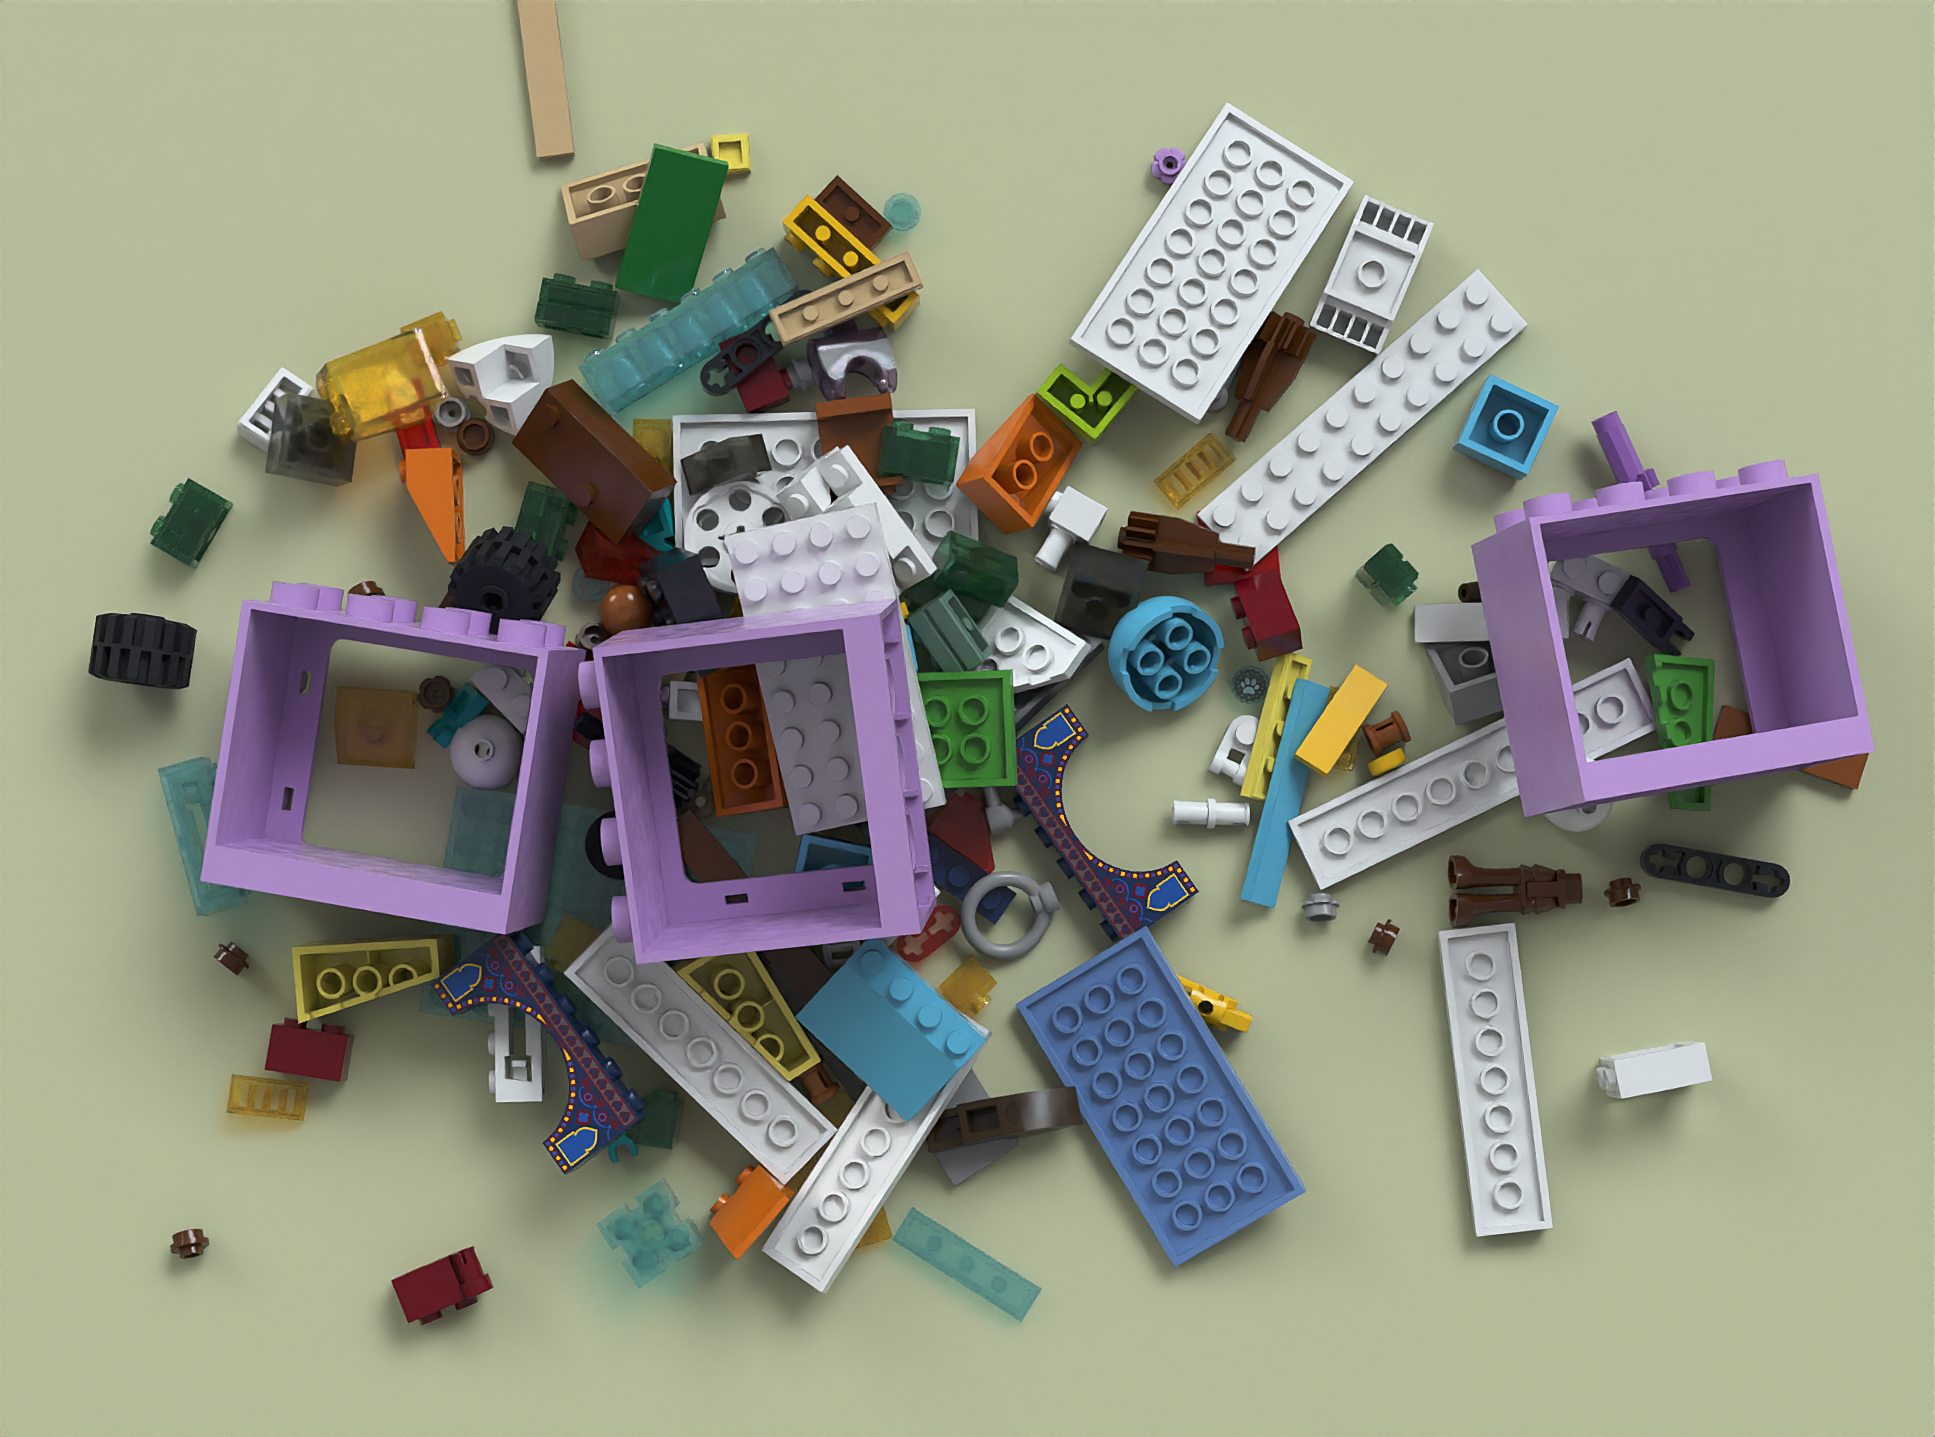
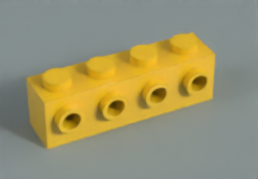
M808 194L782 221L784 231L787 233L784 239L797 252L801 253L805 249L814 257L812 265L826 278L833 275L838 280H841L882 262ZM916 292L910 293L873 309L867 314L881 328L884 329L888 325L896 331L920 305V296Z

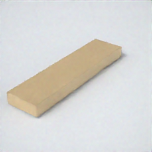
M906 251L769 310L768 313L785 348L923 288V283L909 252Z

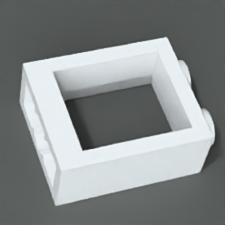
M1690 1040L1600 1058L1601 1067L1596 1068L1600 1089L1606 1090L1607 1096L1619 1099L1713 1081L1705 1042Z

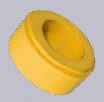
M1400 747L1368 763L1367 766L1372 776L1376 777L1406 762V757Z

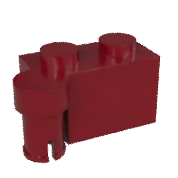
M474 1246L457 1251L391 1280L408 1323L418 1319L421 1326L443 1317L441 1309L454 1304L457 1311L477 1303L476 1295L494 1288L489 1274H484Z

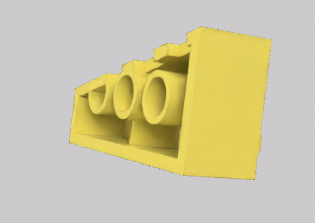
M453 933L319 941L292 947L298 1024L441 977L456 965Z
M755 951L682 959L671 966L788 1081L821 1061Z

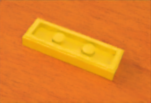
M1356 664L1296 751L1294 758L1326 778L1387 689L1388 684Z

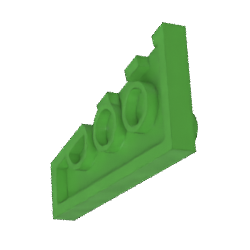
M1660 654L1645 655L1660 750L1712 741L1715 660ZM1711 785L1668 792L1670 809L1710 811Z

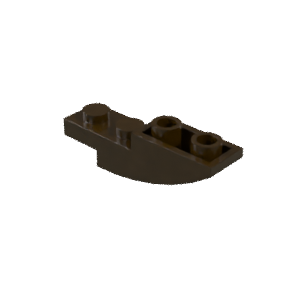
M1076 1087L1038 1090L957 1104V1107L946 1109L942 1112L926 1137L928 1150L933 1154L1005 1138L1012 1140L1083 1125Z

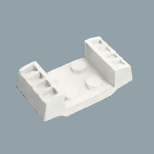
M1364 194L1308 326L1379 355L1434 223Z

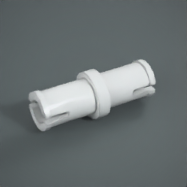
M1207 798L1206 802L1173 800L1171 808L1172 825L1200 824L1205 825L1208 829H1214L1215 825L1248 827L1250 821V805L1248 802L1218 803L1215 799Z

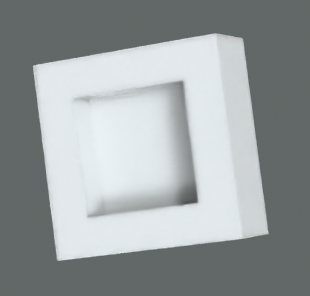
M670 682L668 720L703 723L696 682Z

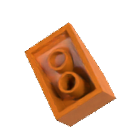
M1031 394L972 457L957 481L956 486L1005 535L1033 528L1083 443L1035 394Z
M452 448L405 449L406 460H400L399 465L401 483H406V488L446 561L453 567H456L466 552L462 457Z
M761 1163L756 1168L749 1164L735 1180L740 1186L731 1197L724 1193L709 1210L715 1215L709 1224L737 1260L747 1251L796 1192L788 1184L783 1185Z

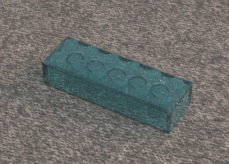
M774 247L767 251L764 248L754 251L745 258L746 264L733 271L732 268L725 269L712 279L714 284L702 291L700 288L689 291L680 298V305L670 311L667 308L660 309L647 319L649 324L636 331L635 328H630L615 338L617 342L615 345L605 351L602 348H598L587 354L582 359L584 364L578 368L604 410L610 416L620 412L719 351L718 343L748 331L769 314V310L780 306L798 292V285Z

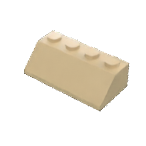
M704 142L679 149L708 157ZM650 158L561 185L569 225L582 261L592 258L600 259L609 253L625 248ZM721 197L719 198L712 224L717 220L727 218Z

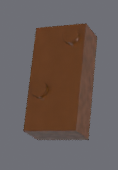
M573 379L545 389L512 441V444L616 546L644 532L678 482Z

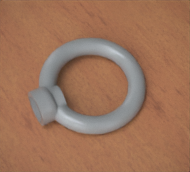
M999 871L981 878L967 892L960 911L961 929L967 942L980 954L994 959H1012L1026 954L1040 942L1048 927L1049 913L1060 910V906L1049 881L1039 885L1032 878L1022 873ZM1002 886H1012L1024 891L1028 895L1030 904L1035 912L1030 930L1021 939L1010 944H995L988 941L980 934L975 922V912L980 900L989 891Z

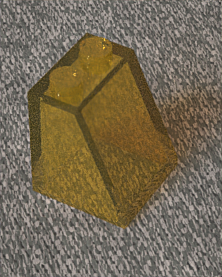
M420 327L327 362L316 375L318 395L322 400L326 401L331 413V427L334 433L340 436L343 446L425 423L448 398Z

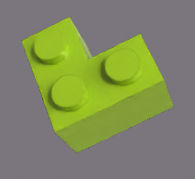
M1060 363L1036 391V396L1065 425L1094 447L1141 389L1107 368L1102 371L1091 386H1088Z

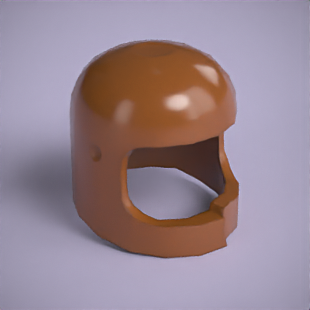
M621 580V583L611 587L602 598L599 607L600 621L604 629L612 636L621 631L651 628L654 624L651 612L655 611L650 598H644L637 582Z

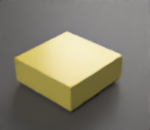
M748 133L710 136L712 158L728 162L727 175L751 173Z

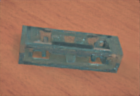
M203 756L158 768L197 916H208L249 904L247 895L252 893V890L214 883H209V891L207 882L200 881L204 850L193 810H187L186 803L194 804L204 801L200 805L208 831L218 765L211 763L210 758ZM198 784H200L202 794L199 791Z

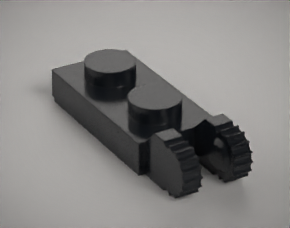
M1633 575L1629 576L1609 605L1644 639L1664 655H1681L1678 648L1669 641L1673 633L1686 641H1691L1695 635L1682 622L1683 618L1645 582Z

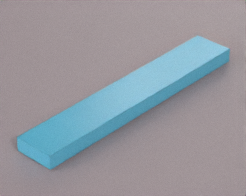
M1296 678L1240 898L1271 908H1275L1293 838L1288 821L1298 817L1310 768L1295 759L1294 755L1324 712L1330 688L1306 679Z

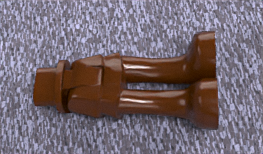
M1451 855L1449 857L1448 881L1451 889L1513 886V894L1452 893L1449 899V918L1452 927L1466 926L1476 915L1485 913L1520 912L1522 915L1534 912L1535 915L1557 907L1565 909L1566 904L1582 903V876L1580 873H1565L1564 869H1557L1556 871L1534 864L1532 867L1521 864L1517 868H1482L1472 865L1465 856Z

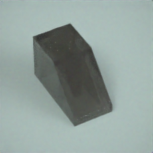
M762 434L730 437L680 459L690 496L706 493L714 487L729 483L748 481L772 470Z

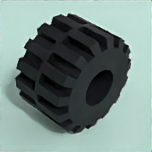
M503 526L499 533L494 527L485 530L481 537L478 535L471 542L450 575L452 580L448 584V595L454 596L450 604L453 608L492 614L489 633L498 635L500 619L540 621L557 594V587L561 582V573L554 571L558 565L555 555L547 556L545 552L548 546L542 540L538 543L530 539L532 533L522 530L520 535L514 533L513 527Z
M106 613L97 615L88 673L99 679L165 689L189 687L197 630L187 624L165 620L164 617L140 613H130V615Z

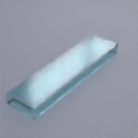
M913 1206L892 1238L899 1245L1021 1322L1042 1290L1038 1285Z

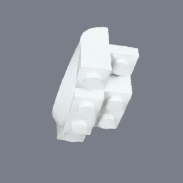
M848 445L841 449L837 446L820 457L775 495L791 516V521L876 502L898 596L905 589L929 577L937 569ZM830 488L838 497L832 504L830 499Z

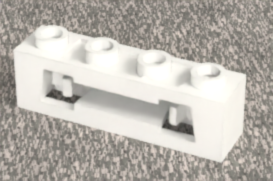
M533 946L534 949L530 952L539 964L541 962L545 963V946ZM488 1004V1015L495 1018V1032H489L488 1037L489 1055H495V1071L489 1072L490 1094H496V1102L547 1100L546 1028L532 1016L525 1013L526 1055H531L532 1080L528 1078L529 1059L512 1060V1078L510 1077V1055H514V1007L502 1004Z

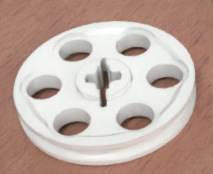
M749 481L728 482L706 492L692 507L685 523L684 547L685 550L697 555L706 548H712L719 553L720 560L715 567H703L712 589L727 595L739 596L737 586L731 579L733 569L725 536L736 534L737 530L740 529L749 531L766 527L762 519L764 514L771 509H777L783 513L785 517L784 523L791 521V516L775 496L777 493L770 488ZM742 491L750 496L751 505L744 511H736L730 506L729 499L735 492ZM704 511H712L719 518L718 525L711 531L702 530L697 525V517Z

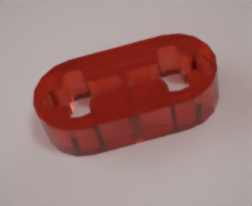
M948 905L934 907L921 934L925 932L929 936L920 946L923 952L918 956L914 952L906 954L904 948L907 946L905 938L908 935H902L897 940L899 955L909 962H919L925 959L958 932L961 925L958 912ZM940 911L944 915L951 913L954 916V919L950 922L953 929L949 932L945 929H940L932 935L928 929L937 922L935 914ZM911 934V936L915 939L921 934Z

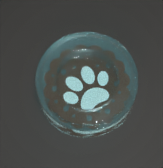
M1246 666L1235 673L1231 681V691L1239 702L1251 705L1260 702L1266 697L1269 679L1262 669L1255 666Z

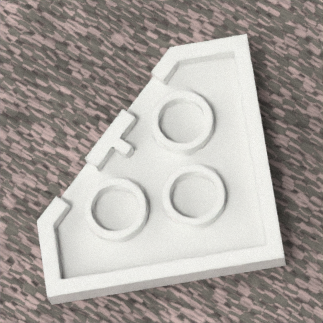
M1003 590L978 625L979 630L994 651L983 663L970 671L1013 669V690L1015 694L1070 679L1092 647L1081 638Z

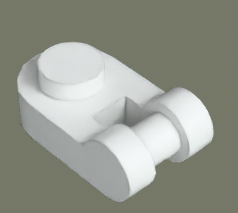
M1243 715L1234 719L1228 726L1208 770L1217 775L1222 772L1232 777V782L1242 786L1260 720L1250 715ZM1231 749L1244 755L1240 764L1227 758Z

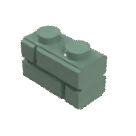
M951 588L918 608L907 619L910 624L912 638L918 644H924L931 654L930 661L936 672L970 671L983 663L994 651Z

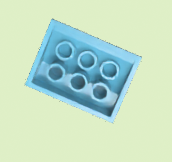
M881 938L866 939L795 1016L802 1025L907 1122L962 1068L987 1039L974 1024Z

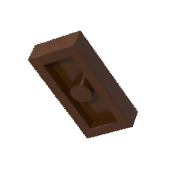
M838 175L814 199L870 251L893 229L892 225Z

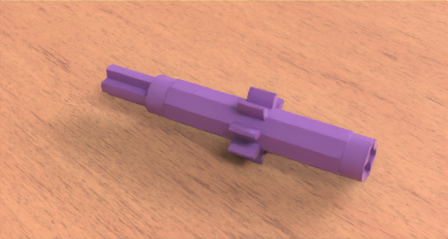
M1617 411L1606 414L1591 422L1617 481L1613 485L1640 481L1643 484L1644 492L1653 490V487L1660 485L1653 468L1643 469ZM1676 543L1647 547L1652 560H1656L1670 593L1677 592L1691 585L1676 552L1678 549Z

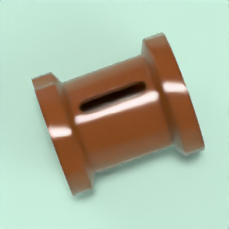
M1397 710L1391 713L1390 718L1373 726L1368 724L1362 726L1367 743L1376 757L1382 755L1383 749L1400 741L1404 743L1411 741L1407 726Z
M818 1055L821 1059L819 1063L795 1077L800 1078L810 1095L808 1101L813 1106L828 1100L840 1089L838 1082H833L824 1068L822 1055Z

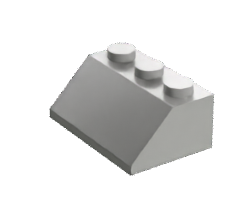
M1490 641L1433 643L1425 646L1442 700L1455 725L1503 710Z

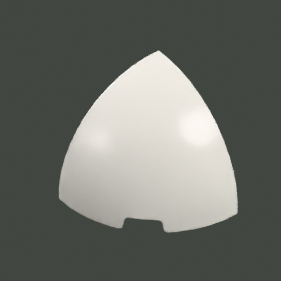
M544 334L508 336L471 346L447 358V362L458 387L466 399L476 398L487 411L485 416L487 421L504 432L516 436L545 389L551 387L554 372L553 341L551 335Z

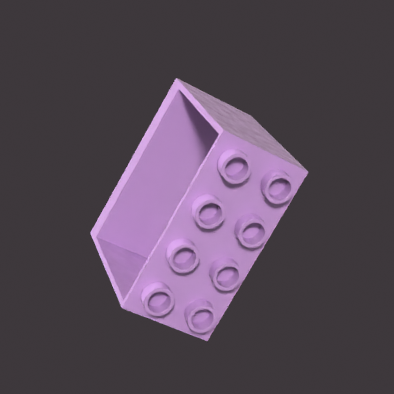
M1774 460L1738 469L1739 476L1715 480L1714 471L1685 474L1667 480L1668 487L1645 492L1640 481L1617 484L1595 491L1596 498L1573 503L1568 492L1544 495L1524 501L1523 509L1494 516L1497 533L1471 545L1524 818L1800 770L1875 751L1818 474L1788 478L1785 460ZM1708 539L1714 544L1717 553L1753 734L1587 762L1547 563L1689 540Z
M273 581L270 601L242 600L200 881L504 935L544 922L573 740V728L575 726L580 695L578 670L580 662H585L586 650L563 646L566 626L520 619V621L500 619L498 635L489 634L492 616L490 613L445 607L444 609L424 606L422 621L415 622L417 601L380 595L348 594L346 610H342L343 589L308 583L292 584ZM346 639L521 668L531 674L533 686L505 867L502 876L495 877L307 844L303 840L332 646L336 641ZM306 671L311 672L308 694L302 693L307 685L308 674ZM289 788H293L291 810H286L285 807L288 805L290 797Z
M897 598L621 631L592 648L593 661L580 662L578 680L582 703L585 709L601 708L605 739L592 740L590 743L591 774L597 788L612 786L616 814L613 818H604L601 821L602 852L607 866L623 864L626 895L614 896L612 899L613 930L619 944L634 943L636 964L921 934L936 906V896ZM846 653L873 864L704 883L691 882L684 873L659 692L660 679L664 675L671 673ZM865 880L866 888L864 886L852 887L844 891L843 883ZM747 893L748 900H734L730 903L726 901L727 895Z

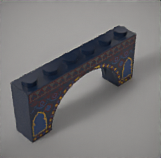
M1066 704L1016 739L1018 785L1012 786L1017 793V796L1012 798V800L1024 817L1029 814L1034 817L1039 825L1034 831L1046 848H1049L1051 845L1055 847L1061 856L1056 863L1068 880L1074 876L1083 889L1077 893L1090 911L1094 908L1099 910L1105 919L1099 924L1112 942L1117 939L1121 941L1144 926L1148 928L1199 891L1177 860L1163 868L1152 871L1124 870L1097 858L1076 837L1064 811L1062 780L1071 754L1081 742L1088 738L1089 734L1068 704Z
M514 931L505 935L498 933L431 983V986L452 1016L463 1015L469 1010L484 1004L507 1005L532 1016L554 1038L566 1063L569 1095L567 1106L559 1125L543 1142V1145L564 1175L577 1170L646 1119L647 1116L642 1110L646 1105L633 1088L628 1090L620 1079L623 1076V1072L614 1059L611 1057L606 1059L597 1047L601 1042L593 1029L588 1025L583 1027L575 1016L578 1013V1009L571 998L565 993L561 995L553 984L556 978L550 968L544 962L539 964L530 952L534 947L528 937L522 931Z

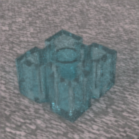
M662 1178L634 1198L639 1205L631 1211L625 1203L596 1223V1226L612 1250L621 1245L629 1256L622 1262V1265L638 1288L668 1268L664 1259L671 1254L678 1262L706 1242L690 1216L681 1221L674 1211V1208L681 1202L665 1178ZM645 1223H649L651 1226H658L660 1232L657 1234L660 1237L659 1241L656 1242L654 1238L647 1240L644 1238L642 1233L647 1230L644 1227Z

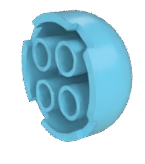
M1175 596L1150 598L1131 608L1116 625L1108 648L1110 672L1120 690L1142 709L1152 712V709L1171 708L1176 711L1196 701L1212 685L1219 673L1216 665L1220 655V648H1224V639L1214 619L1191 601Z

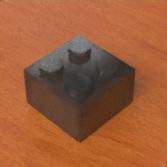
M286 393L276 398L265 473L336 487L352 482L362 407L293 393Z
M1075 541L1053 622L1065 629L1110 641L1120 619L1129 611L1137 608L1149 561Z

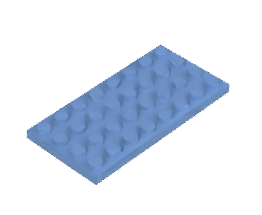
M1144 926L1015 1004L1065 1087H1076L1081 1114L1174 1267L1306 1192L1305 1185L1147 926Z

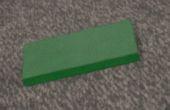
M654 143L615 279V288L679 304H689L729 168L727 161Z

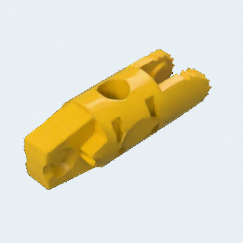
M1176 974L1185 990L1189 992V997L1206 1024L1223 1032L1229 1026L1247 1033L1253 1017L1236 1008L1237 1000ZM1202 1001H1209L1212 1007L1204 1010L1200 1008L1199 1004Z

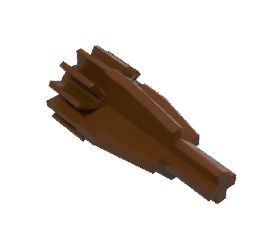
M1272 311L1252 340L1243 359L1234 395L1237 400H1240V403L1225 431V435L1233 438L1235 441L1240 443L1246 442L1261 410L1269 413L1296 379L1317 335L1311 332L1309 327L1303 326L1305 321L1289 312H1285L1283 316H1280Z
M1131 511L1128 516V526H1121L1118 535L1117 548L1123 550L1121 556L1123 557V567L1173 575L1214 572L1215 564L1253 570L1256 557V547L1219 542L1220 533L1172 516Z

